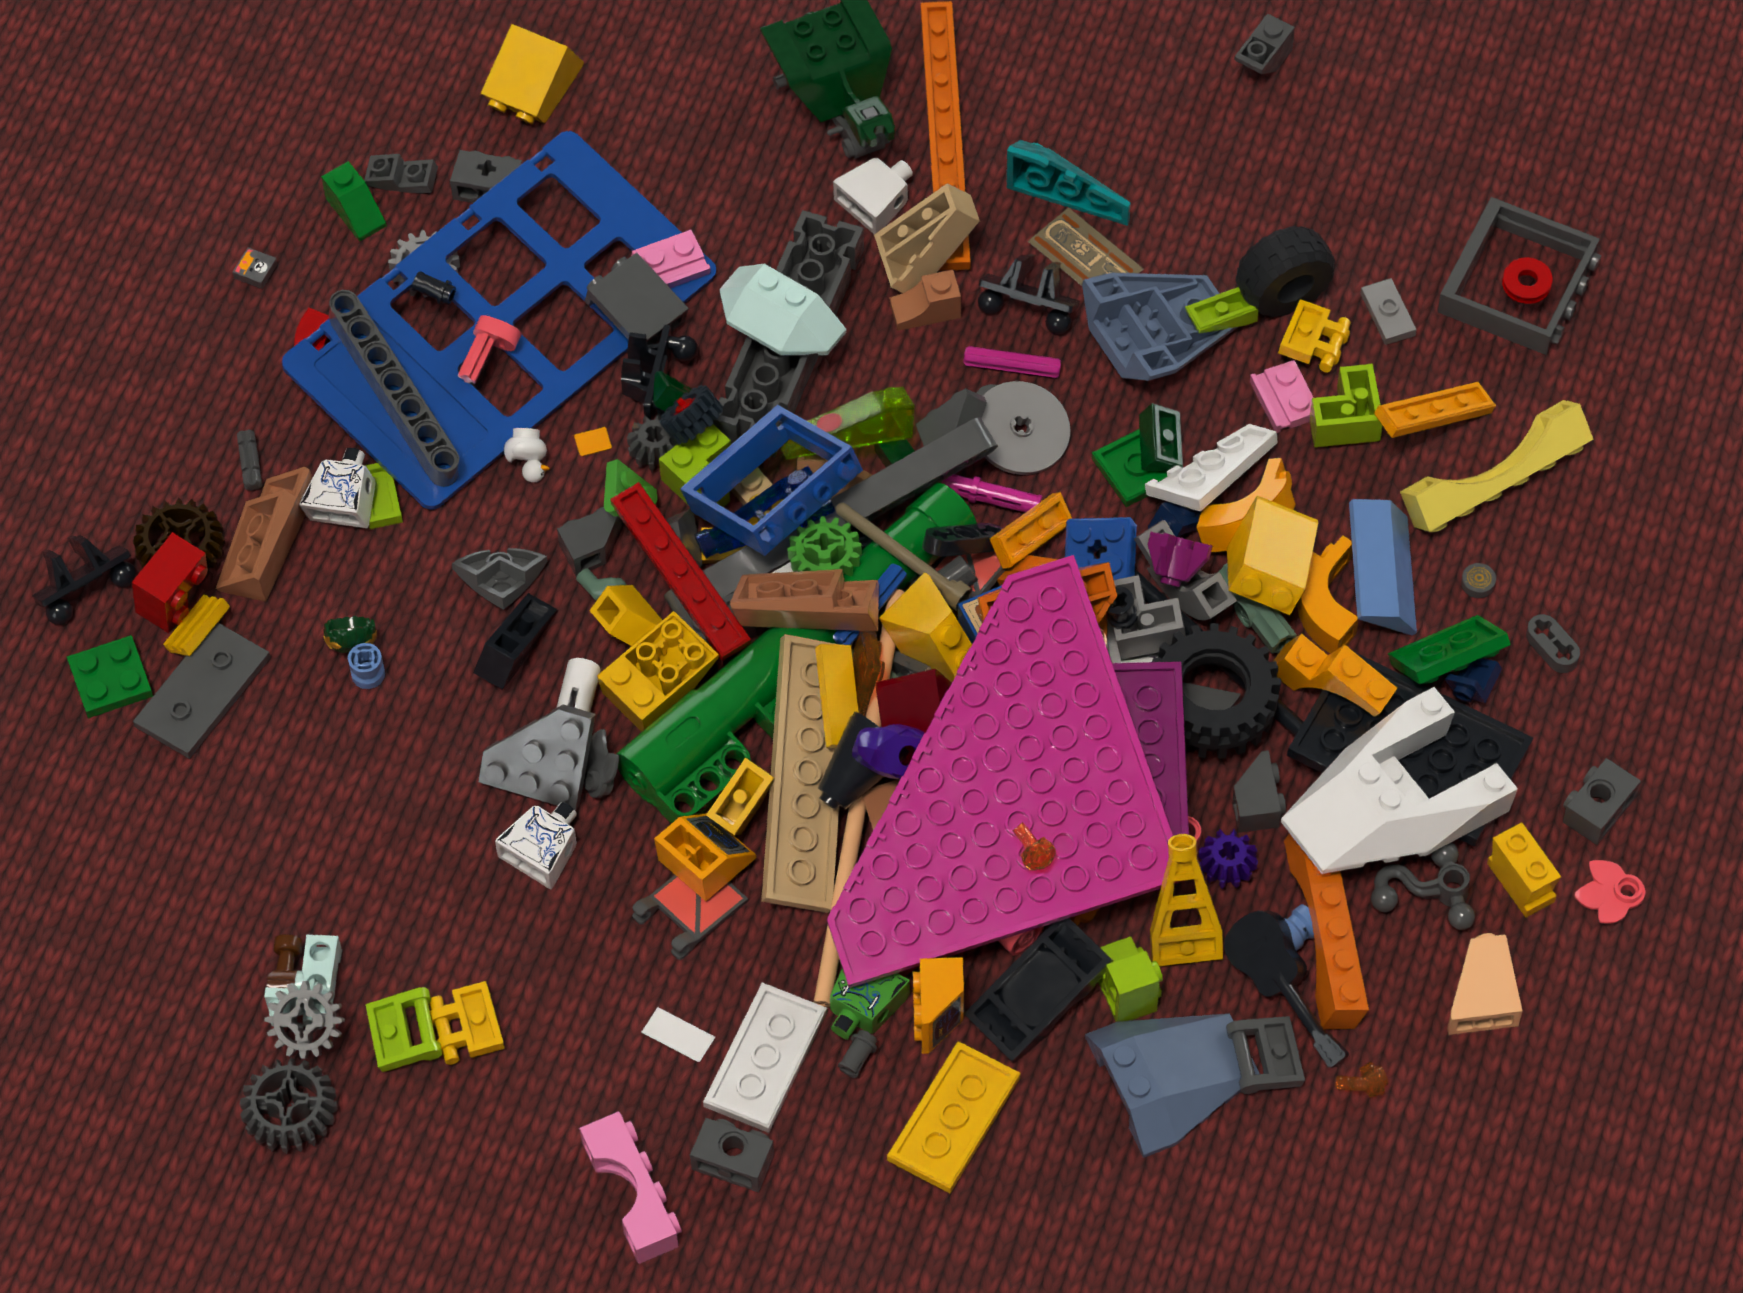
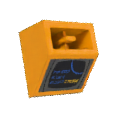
M706 814L679 817L654 838L658 860L705 901L710 899L757 858L752 850L728 830L706 816Z
M963 957L920 958V972H913L914 1041H921L922 1054H929L963 1021Z

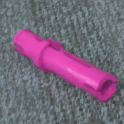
M954 474L941 482L952 488L961 497L968 498V502L974 504L976 501L1026 513L1042 501V495L983 482L982 478L977 476L971 479Z

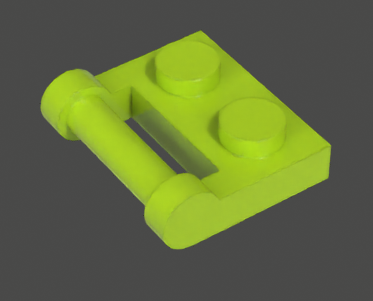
M415 988L365 1004L377 1064L382 1072L421 1060H434L442 1055L440 1042L436 1041L428 1004L431 1002L428 988ZM411 1006L415 1007L422 1044L415 1046L412 1045L405 1008Z

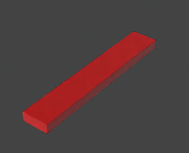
M638 482L611 498L610 502L615 511L713 649L719 654L720 659L724 661L750 645L751 638L641 484Z

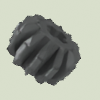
M659 413L655 420H650L647 416H644L643 424L634 422L632 432L628 433L627 436L628 451L631 459H636L639 468L649 464V469L652 472L659 465V458L677 445L660 425L659 420L662 418Z

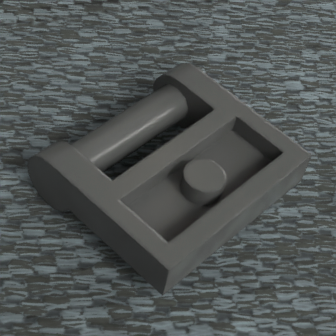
M1290 1016L1237 1020L1226 1025L1228 1038L1232 1039L1241 1074L1239 1086L1243 1094H1252L1267 1089L1302 1087L1305 1077ZM1247 1035H1255L1264 1074L1255 1075Z

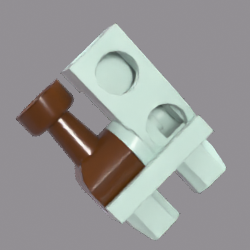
M289 934L278 935L274 938L273 950L279 955L276 970L269 973L267 977V987L265 988L264 996L267 1006L268 1003H279L280 1000L275 993L282 991L288 994V984L294 983L298 990H300L302 981H309L311 990H313L316 984L320 983L323 984L321 992L323 995L331 991L335 993L338 963L341 961L342 954L338 936L306 935L302 971L294 970V957L301 954L303 940ZM317 945H326L327 947H317ZM333 996V998L330 1000V1002L332 1003V1005H333L334 996ZM297 997L286 1005L283 1013H289L296 1007ZM313 998L314 1006L321 1013H326L324 1006ZM268 1008L269 1016H273L274 1011ZM304 1010L303 1025L306 1027V1025L312 1024L313 1020L312 1017L306 1016V1010Z

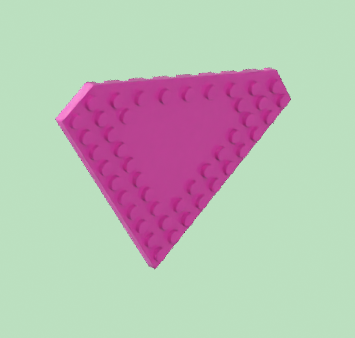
M1074 555L1006 577L999 595L986 615L979 633L966 653L949 690L946 691L929 728L924 733L909 766L896 786L888 806L866 843L858 863L855 864L846 881L838 901L833 906L827 918V923L849 988L920 966V958L949 957L1161 889L1169 858L1168 840L1173 834Z

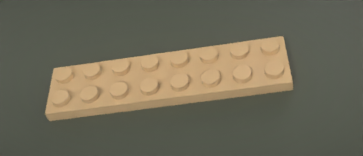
M785 634L780 638L771 775L775 778L769 790L761 902L828 913L831 909L834 891L839 807L835 811L819 799L822 792L818 789V786L836 748H826L815 647L820 644L835 643Z

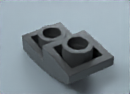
M400 154L371 155L364 181L367 186L388 191L432 193L438 166L434 160L404 161Z

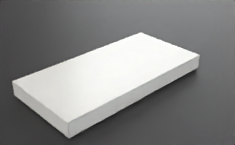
M762 983L703 1101L704 1107L769 1133L826 1017L827 1008Z

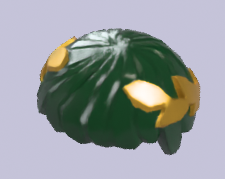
M352 616L351 618L330 619L324 624V641L330 649L339 653H349L353 647L361 643L373 644L377 638L374 619L370 621L369 618Z

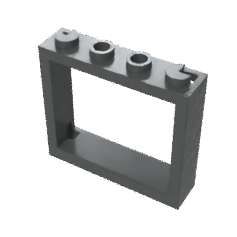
M1491 197L1440 294L1437 312L1547 355L1552 344L1558 345L1565 329L1562 326L1564 320L1570 321L1575 312L1577 302L1574 300L1577 294L1583 296L1590 278L1586 276L1589 270L1595 272L1602 256L1597 254L1600 239ZM1496 227L1581 260L1546 329L1461 296Z

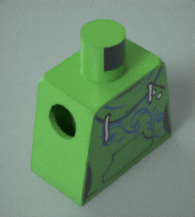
M842 969L830 995V1010L838 1016L831 1026L832 1031L844 1039H849L856 1027L872 1034L875 1033L910 996V980L895 973L849 988Z

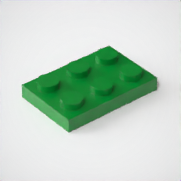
M1476 615L1388 653L1391 666L1418 684H1429L1437 681L1439 676L1445 673L1467 668L1475 660L1493 657L1501 649L1511 644L1507 632L1481 616Z

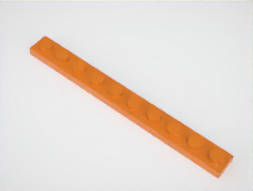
M952 1L921 3L932 189L934 193L948 183L965 192ZM969 235L938 271L970 269Z

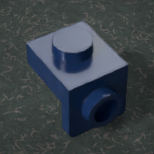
M1171 502L1162 503L1148 525V529L1158 522L1165 520L1176 537H1180L1182 534L1197 530L1201 512Z
M1480 658L1471 662L1467 668L1460 670L1458 676L1448 674L1445 681L1452 689L1453 695L1464 702L1475 700L1486 703L1502 667L1498 661Z

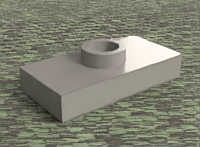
M1392 278L1361 287L1360 294L1385 345L1416 336L1417 329Z

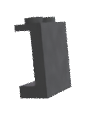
M637 252L628 259L626 257L619 259L612 266L611 272L606 276L602 277L599 275L595 277L587 286L588 290L584 301L588 306L595 303L628 340L630 332L646 334L647 345L656 344L660 341L664 325H670L672 332L683 324L689 309Z

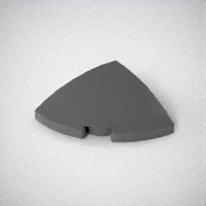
M508 548L507 553L495 552L490 554L488 549L466 555L454 561L452 569L474 591L494 605L505 609L537 578L547 563V556L518 548Z

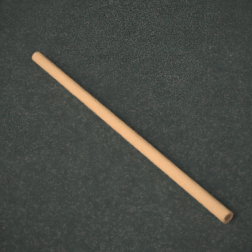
M900 589L895 590L886 602L885 611L904 591ZM883 624L866 711V718L881 727L876 682L890 679L896 648L895 643ZM862 796L849 806L830 912L838 901L843 887L857 863L866 814V807ZM828 925L813 1002L824 1007H830V995L835 985L839 957Z

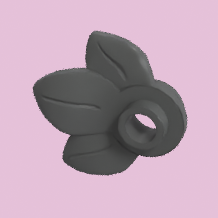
M605 729L595 732L590 743L584 786L592 798H601L603 795L611 793L618 768L619 755L608 753Z

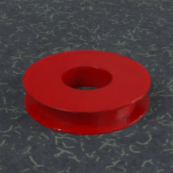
M1524 257L1516 259L1507 265L1503 273L1502 285L1505 293L1511 299L1524 304H1532L1548 296L1553 277L1545 263L1535 258ZM1529 275L1535 278L1536 283L1532 286H1525L1518 279L1521 276Z

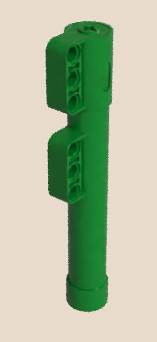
M936 483L906 508L905 514L884 532L931 566L942 556L930 554L922 548L925 532L928 528L977 524L971 509L960 495L947 485ZM874 541L862 550L860 566H853L854 575L851 577L843 574L844 582L878 580L886 569L894 563L902 567L907 573L906 578L897 588L900 590L906 588L920 575ZM770 627L697 690L692 689L616 753L619 755L617 769L624 780L642 799L653 804L671 824L682 816L703 814L714 804L737 770L729 768L725 760L736 759L740 764L745 758L751 760L750 753L734 734L753 718L773 738L780 638L787 634L837 644L833 640V635L837 630ZM703 780L712 781L716 789L707 791L701 787L700 782ZM681 801L686 802L690 806L691 811L686 813L680 812L674 804Z

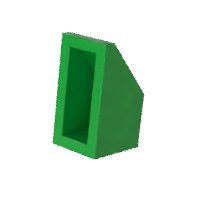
M349 161L321 176L326 200L359 242L387 227L366 182Z

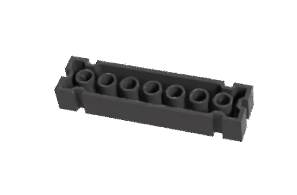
M802 210L793 230L794 242H788L776 271L818 294L836 315L851 282V269L856 270L864 251V227L839 221L836 227L827 224V217ZM747 336L725 385L726 398L720 397L719 399L723 406V411L719 414L718 419L713 420V424L731 440L732 444L777 405L794 414L818 359V353L809 355H779ZM779 420L775 423L777 427L780 426ZM778 450L774 452L770 457L775 458Z

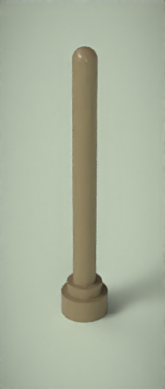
M839 503L836 506V513L914 572L920 576L923 573L929 574L936 587L942 592L941 595L945 598L947 604L954 610H958V603L969 599L972 588L963 581L948 580L847 504Z

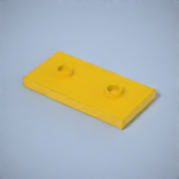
M957 1041L888 1153L887 1161L951 1193L1018 1083L1020 1072Z

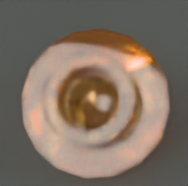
M1024 822L1012 830L1026 848L1020 854L1026 868L1036 871L1044 869L1051 864L1056 856V849L1053 843L1049 842L1044 836L1037 840Z
M1371 1061L1359 1068L1361 1077L1341 1075L1336 1077L1335 1086L1337 1090H1365L1370 1098L1385 1094L1384 1086L1388 1085V1079L1382 1066H1375Z

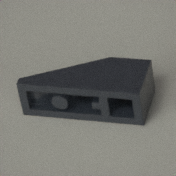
M527 593L485 643L473 673L503 690L518 672L556 614L557 609Z

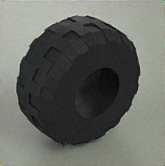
M1290 226L1274 231L1272 234L1260 239L1254 246H1251L1239 261L1235 281L1245 301L1258 309V313L1269 317L1284 316L1295 311L1300 299L1313 302L1328 288V284L1334 276L1335 259L1328 245L1318 232L1303 226Z

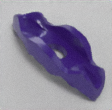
M891 724L879 728H864L857 735L852 749V756L857 762L875 773L900 780L909 766L903 765L899 760L901 749L910 745L916 750L926 732L900 724Z

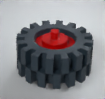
M700 385L698 388L691 389L690 393L686 392L681 398L674 401V405L668 407L665 410L666 413L662 414V419L659 420V423L677 445L684 444L689 439L693 440L696 438L698 433L702 434L707 426L710 427L713 424V420L718 419L719 414L722 413L723 406L706 385Z

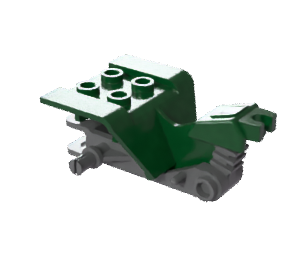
M841 0V3L816 12H808L802 17L783 23L781 20L760 28L765 41L783 72L781 75L772 77L776 89L778 90L788 85L820 122L832 118L836 127L829 129L827 134L831 136L840 133L843 139L841 140L842 148L847 158L853 157L856 159L885 148V144L890 143V140L894 139L895 124L892 114L880 99L892 47L868 0Z

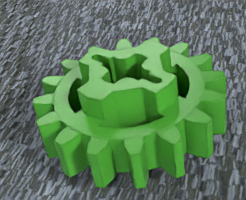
M821 516L820 523L818 524L809 519L807 520L808 528L805 529L801 526L796 528L797 536H790V547L787 548L792 571L843 569V574L851 577L854 575L853 566H860L862 547L861 543H859L858 532H851V524L846 523L841 527L839 526V518L835 517L831 523H827L825 516Z

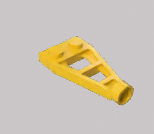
M1188 834L1174 835L1168 840L1169 858L1150 928L1152 962L1156 961L1159 966L1223 959L1222 928L1197 859V841ZM1194 880L1196 894L1173 896L1175 881ZM1198 909L1202 919L1200 925L1170 928L1172 914L1175 910Z

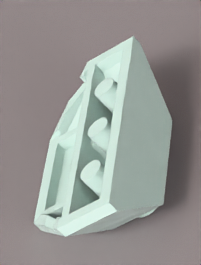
M766 264L738 267L720 288L726 323L779 355H809L818 353V355H828L846 333L845 326L818 294Z

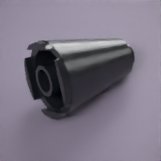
M857 711L850 716L818 786V789L822 792L819 799L835 811L839 806L844 809L848 808L885 777L857 762L852 756V749L860 730L864 728H879L878 725ZM905 747L899 753L900 762H903L910 753Z

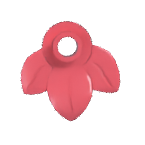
M1593 860L1589 862V870L1594 881L1582 886L1574 894L1575 899L1582 906L1591 910H1598V920L1600 923L1611 924L1624 919L1629 909L1638 907L1643 902L1646 892L1641 880L1634 875L1625 874L1618 864L1605 860ZM1628 890L1632 892L1633 896H1625L1621 892Z

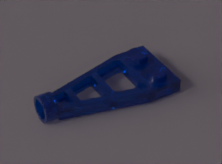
M809 466L792 472L789 476L777 481L735 511L734 514L746 521L752 517H756L760 521L770 506L781 499H785L806 481L813 472ZM831 499L800 526L805 527L808 525L809 520L815 522L821 516H827L835 512L836 510ZM716 526L694 534L706 559L717 553L722 554L746 546V544ZM764 527V528L759 532V534H761V533L766 529V527Z

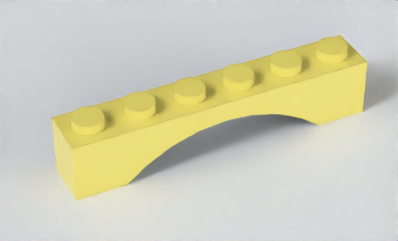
M1562 400L1537 414L1530 430L1520 445L1504 461L1484 473L1459 480H1443L1427 476L1400 491L1413 526L1429 532L1440 531L1453 518L1472 513L1475 510L1474 507L1478 504L1499 498L1502 495V491L1508 487L1521 485L1529 480L1531 474L1550 469L1556 465V460L1565 455H1573L1583 450V445L1592 441L1593 436L1581 405Z

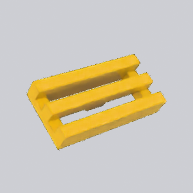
M203 595L163 645L171 653L191 656L228 611L229 604L224 598L217 599L213 596L209 598L208 595Z

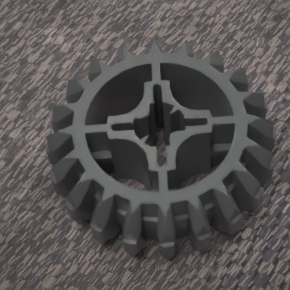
M290 1057L288 1064L282 1066L280 1060L276 1059L274 1063L275 1068L270 1070L267 1066L263 1065L261 1068L263 1075L252 1074L250 1079L253 1085H244L243 1093L246 1097L240 1099V1107L243 1110L240 1114L243 1123L247 1124V1133L250 1136L255 1135V1140L259 1145L267 1142L268 1149L273 1151L280 1144L282 1151L286 1154L290 1149V1145H295L296 1149L301 1152L303 1142L308 1141L309 1144L315 1146V1135L326 1137L327 1129L325 1125H333L335 1119L332 1113L338 1110L337 1102L334 1101L337 1097L335 1088L330 1087L332 1083L329 1076H322V1070L318 1065L310 1069V1064L305 1059L299 1066H296L295 1059ZM296 1085L308 1088L317 1097H309L308 1093L298 1092ZM292 1096V1106L287 1108L286 1104L290 1103V1097ZM261 1114H269V1117L280 1119L281 1126L268 1122Z

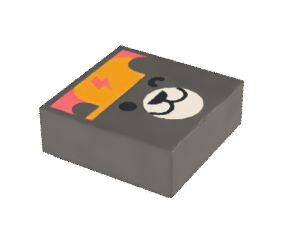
M247 248L233 270V276L237 280L263 289L278 265L277 259Z

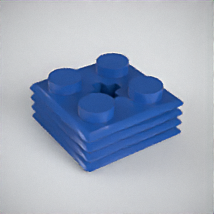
M1131 517L1068 519L1066 521L1065 557L1074 555L1078 568L1109 562L1113 580L1135 576L1136 541L1134 538L1136 537L1137 525ZM1099 548H1104L1107 552L1101 553L1100 559H1097L1094 553Z

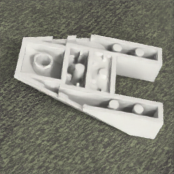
M1435 687L1403 703L1346 747L1281 818L1283 826L1321 874L1364 867L1365 863L1383 860L1385 863L1398 861L1399 857L1418 854L1420 857L1426 856L1509 812L1518 788L1497 763L1429 799L1398 761L1447 735L1455 712Z

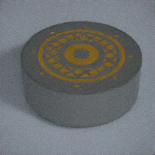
M1471 564L1463 572L1461 580L1462 589L1467 595L1474 598L1487 597L1495 588L1496 574L1486 564Z

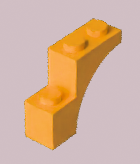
M1303 634L1286 643L1274 659L1278 665L1277 677L1281 678V681L1293 691L1307 687L1330 691L1354 702L1374 717L1381 713L1397 690L1395 685L1348 646L1343 645L1327 655Z

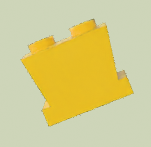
M1521 822L1493 837L1492 855L1488 857L1487 864L1525 918L1554 903L1556 894L1553 889L1560 880L1561 875L1525 825Z

